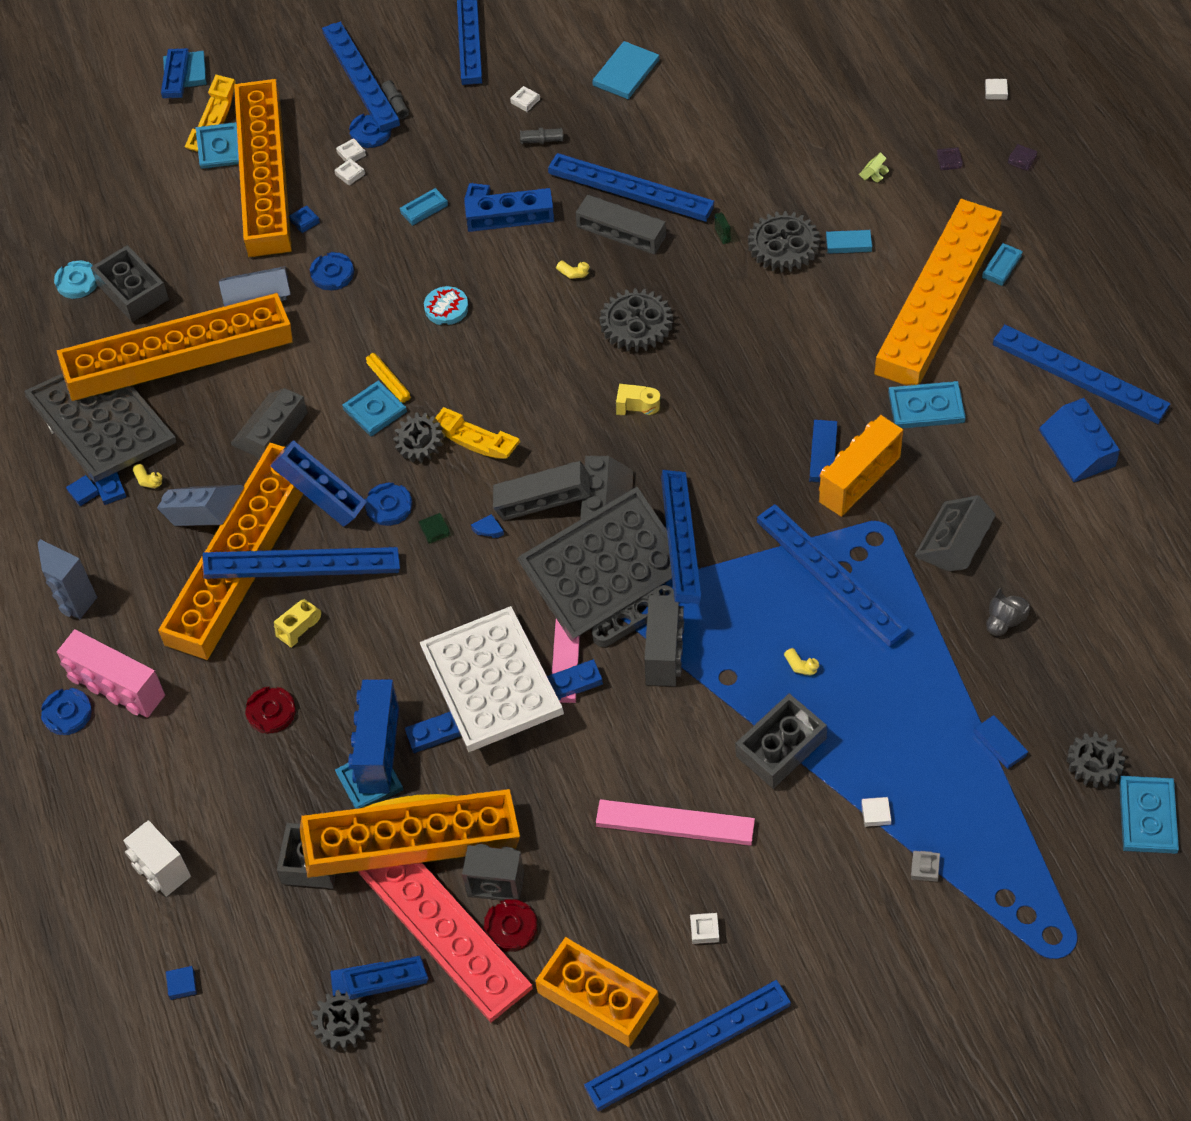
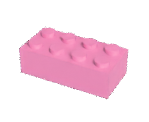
M75 629L57 650L61 660L60 664L65 668L66 676L70 681L75 684L82 683L86 685L96 695L99 693L105 695L115 705L120 703L126 706L127 710L134 715L141 714L148 718L165 696L155 670Z

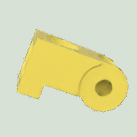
M619 384L616 415H626V410L640 411L647 415H653L659 411L660 393L658 390L646 386Z
M305 599L299 601L274 621L276 637L292 648L298 643V637L319 621L321 610Z

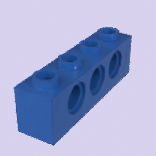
M550 188L464 198L468 232L554 222Z

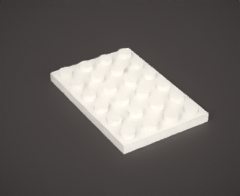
M511 606L420 642L422 651L468 752L564 714L563 708Z

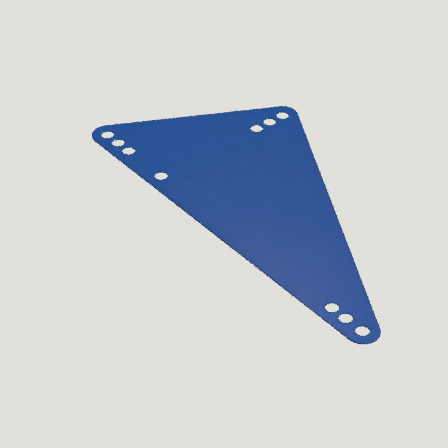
M868 521L811 537L838 563H848L852 567L850 574L909 628L908 633L890 647L783 546L698 569L701 589L700 604L679 602V606H684L682 668L752 725L759 722L790 693L827 725V739L801 762L802 765L861 812L862 799L888 797L891 825H880L883 830L912 853L913 851L940 853L939 875L1039 955L1049 959H1059L1069 955L1076 946V929L998 758L973 733L975 727L980 725L981 721L894 530L883 522ZM877 532L883 536L884 541L879 546H871L866 542V536L869 533ZM862 547L867 551L868 557L863 561H855L851 558L850 551L853 548ZM670 580V581H668L667 583L663 584V585L670 586V587L673 589V581H672V580ZM648 606L641 614L648 613ZM621 618L625 623L630 624L631 621L628 618ZM647 623L635 630L645 639ZM794 648L801 660L807 661L809 658H815L819 662V668L811 676L795 673L786 660L784 653L788 649ZM725 670H731L736 673L737 681L732 685H724L719 681L720 673ZM1004 889L1011 891L1015 896L1014 904L1010 907L1000 906L995 900V895L998 891ZM1024 906L1031 907L1036 912V920L1031 924L1021 923L1016 916L1019 908ZM1047 927L1059 929L1062 933V941L1056 945L1046 943L1042 937L1043 930Z

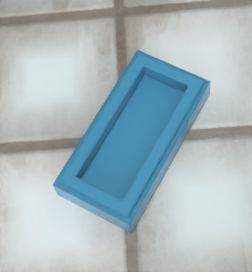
M434 188L400 207V213L413 226L447 207L448 202Z
M870 230L826 232L827 254L872 252Z
M1002 243L983 271L982 278L1003 286L1021 259L1023 251Z

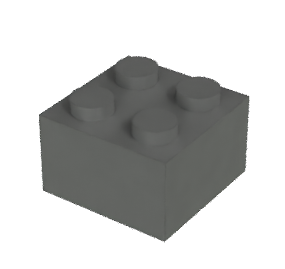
M286 823L276 870L281 883L333 888L336 874L307 877L300 824Z
M484 844L468 845L462 872L467 897L500 901L506 899L520 900L524 879L521 852L511 847L498 849L490 848Z

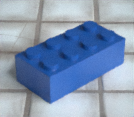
M393 679L362 680L361 690H357L356 696L359 710L354 712V725L357 727L356 732H352L351 745L354 747L353 754H349V769H353L352 780L353 783H357L359 793H390L399 705Z

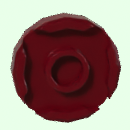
M263 687L255 691L248 698L245 716L250 726L256 731L266 734L277 733L287 728L293 721L296 713L295 702L290 693L281 687Z
M506 899L488 910L484 918V932L501 951L516 952L524 949L533 941L537 933V919L534 912L525 902L517 899Z

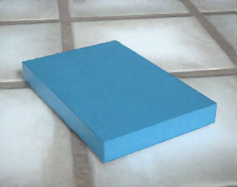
M623 41L592 80L593 86L629 99L658 63L659 54Z
M958 381L889 387L888 393L894 424L901 428L965 423V413Z
M1120 776L1123 851L1177 854L1179 846L1174 778Z

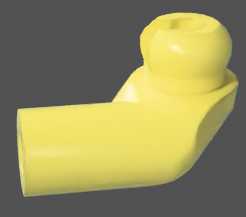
M563 260L556 266V269L569 279L585 278L589 274L588 270L590 268L586 262L578 263V267H571Z
M142 464L133 467V472L140 486L155 489L162 484L163 477L159 472L156 475L154 472L148 475Z
M794 648L788 649L784 653L786 660L795 673L811 676L817 672L819 662L815 658H809L807 661L801 660Z

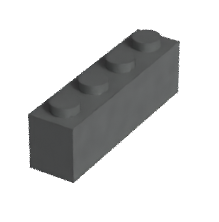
M587 195L576 211V224L578 228L654 255L666 237L665 221L630 210L618 204L607 202L601 198Z
M581 461L493 485V509L503 521L590 497V473Z

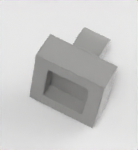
M913 851L911 879L938 882L940 853Z

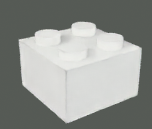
M149 820L123 840L128 849L125 851V854L132 861L131 865L139 875L144 874L146 876V881L155 892L160 890L167 897L191 877L181 854Z

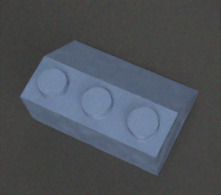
M286 266L219 280L224 307L278 293L280 300L284 301L291 294Z
M220 485L170 489L162 496L157 509L174 526L222 525L244 487L242 485Z
M40 539L38 549L42 572L47 580L46 584L52 590L53 598L59 605L58 609L68 617L72 615L81 619L97 599V596L80 558Z

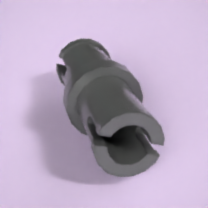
M388 80L384 82L382 90L386 94L387 100L399 119L406 118L409 115V110L403 102V95L397 91L393 81Z
M540 127L539 130H520L521 144L563 142L562 128L543 129V127Z

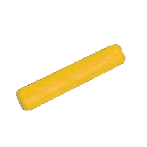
M375 353L366 357L367 364L401 403L409 401L411 398L410 392Z

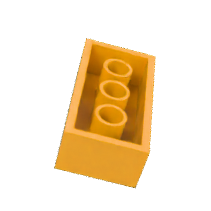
M882 415L875 421H870L864 432L860 436H855L850 446L845 451H840L835 461L830 466H825L821 471L819 502L842 517L900 458L904 429Z
M567 937L563 939L535 980L538 994L629 1048L659 1004L658 990Z

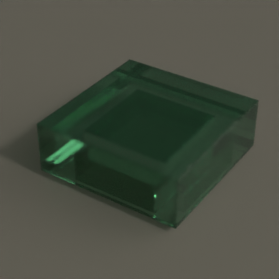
M720 212L715 214V231L722 244H726L731 240V227L724 214Z
M441 513L418 521L428 544L450 535L449 528Z

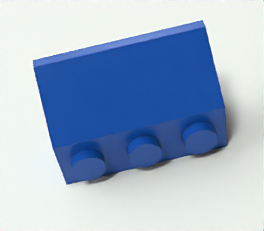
M1085 398L1063 405L1039 427L1040 433L1073 483L1116 467L1120 449Z

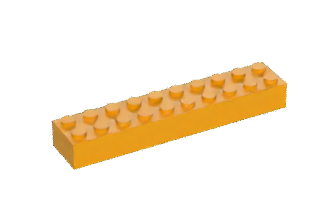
M276 79L234 84L243 237L248 257L292 252L281 104Z
M960 199L876 356L875 375L906 386L920 385L1000 230L1001 211Z
M278 293L60 349L57 350V355L71 400L75 401L292 343L293 341L291 324Z
M269 443L245 483L243 491L223 524L220 525L205 552L271 551L303 496L301 491L270 467L285 447ZM201 557L158 629L164 646L208 660L255 577L204 579Z

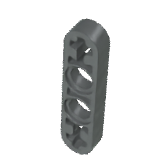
M667 585L659 586L594 626L592 629L594 643L600 647L609 646L647 623L648 613L641 614L637 610L641 606H648L649 595L674 596V590ZM621 618H628L631 622L627 626H620L617 624V621ZM602 631L604 634H605V633H608V636H607V637H604L603 635H600V636H599V632Z

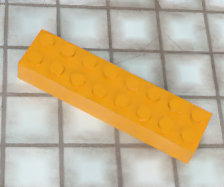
M510 789L301 816L300 835L308 878L465 857L468 845L484 844L490 848L502 849L503 847H511L516 849L520 839Z

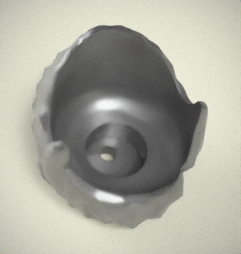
M999 588L996 595L990 601V617L986 620L987 630L995 636L1005 634L1009 627H1014L1027 619L1030 604L1019 596H1009L1006 598L1002 594V588Z

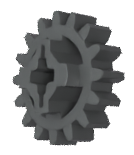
M417 412L413 419L408 415L406 423L403 421L399 422L402 428L395 429L398 435L393 438L397 444L395 448L404 459L408 458L411 462H414L416 458L420 463L423 462L424 457H427L429 460L432 459L431 453L438 454L437 446H443V442L440 440L445 437V434L442 432L443 427L434 416L430 418L427 413H424L421 417Z
M1094 732L1093 737H1089L1087 733H1084L1082 740L1076 737L1074 744L1069 747V754L1066 762L1070 763L1068 770L1069 772L1076 771V780L1081 777L1084 778V785L1091 781L1094 788L1098 787L1099 782H1102L1106 787L1110 780L1116 782L1118 774H1122L1124 768L1122 765L1125 762V757L1121 756L1123 748H1115L1117 741H1107V734L1099 738L1097 732ZM1084 750L1085 752L1079 758V753ZM1113 761V766L1108 770L1107 766Z
M336 990V997L332 998L327 993V1001L325 1003L322 1001L317 1002L320 1010L312 1011L313 1016L317 1020L312 1021L311 1025L314 1029H317L314 1032L316 1038L322 1037L321 1043L324 1047L331 1043L333 1051L337 1049L338 1045H341L343 1050L347 1051V1044L351 1043L354 1047H357L356 1039H366L363 1030L371 1029L370 1024L366 1021L372 1019L370 1012H365L369 1007L366 1002L361 1003V997L349 1000L347 992L345 996H342L340 991ZM357 1011L359 1012L358 1025L354 1021ZM325 1016L329 1019V1023L326 1025V1030L324 1028ZM335 1017L340 1018L342 1020L346 1018L348 1024L346 1022L343 1023L342 1021H339L337 1023Z

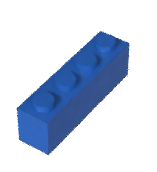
M294 440L280 452L270 465V467L343 527L357 516L367 502Z

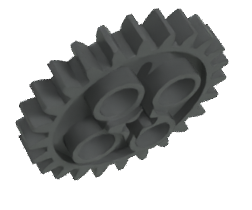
M776 211L774 217L767 214V220L760 217L759 223L753 224V229H750L748 236V250L751 251L752 258L757 257L756 263L764 262V268L771 265L772 271L780 267V271L783 272L784 268L788 267L789 271L792 272L793 266L801 269V263L809 265V259L814 260L815 254H818V247L820 245L819 231H816V225H811L810 219L804 221V215L797 218L796 212L788 216L787 211H784L783 215H779Z
M634 288L633 293L626 289L625 295H621L618 292L617 299L610 297V304L604 303V309L601 310L600 317L601 332L604 333L605 339L610 338L611 345L618 342V349L625 345L627 351L631 347H635L636 352L639 351V347H643L647 351L649 344L655 348L656 341L663 343V336L668 337L669 330H672L673 314L671 307H668V301H662L661 295L655 298L654 291L648 295L646 294V289H643L641 293H638L636 288Z

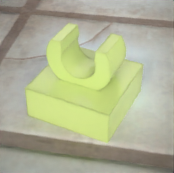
M880 152L868 162L859 175L864 180L871 176L875 182H880L883 177L879 172L883 176L889 172L888 168L882 165L886 157Z

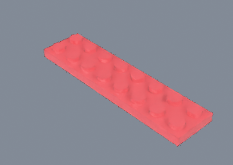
M422 862L358 871L361 877L490 1023L533 989L532 984Z

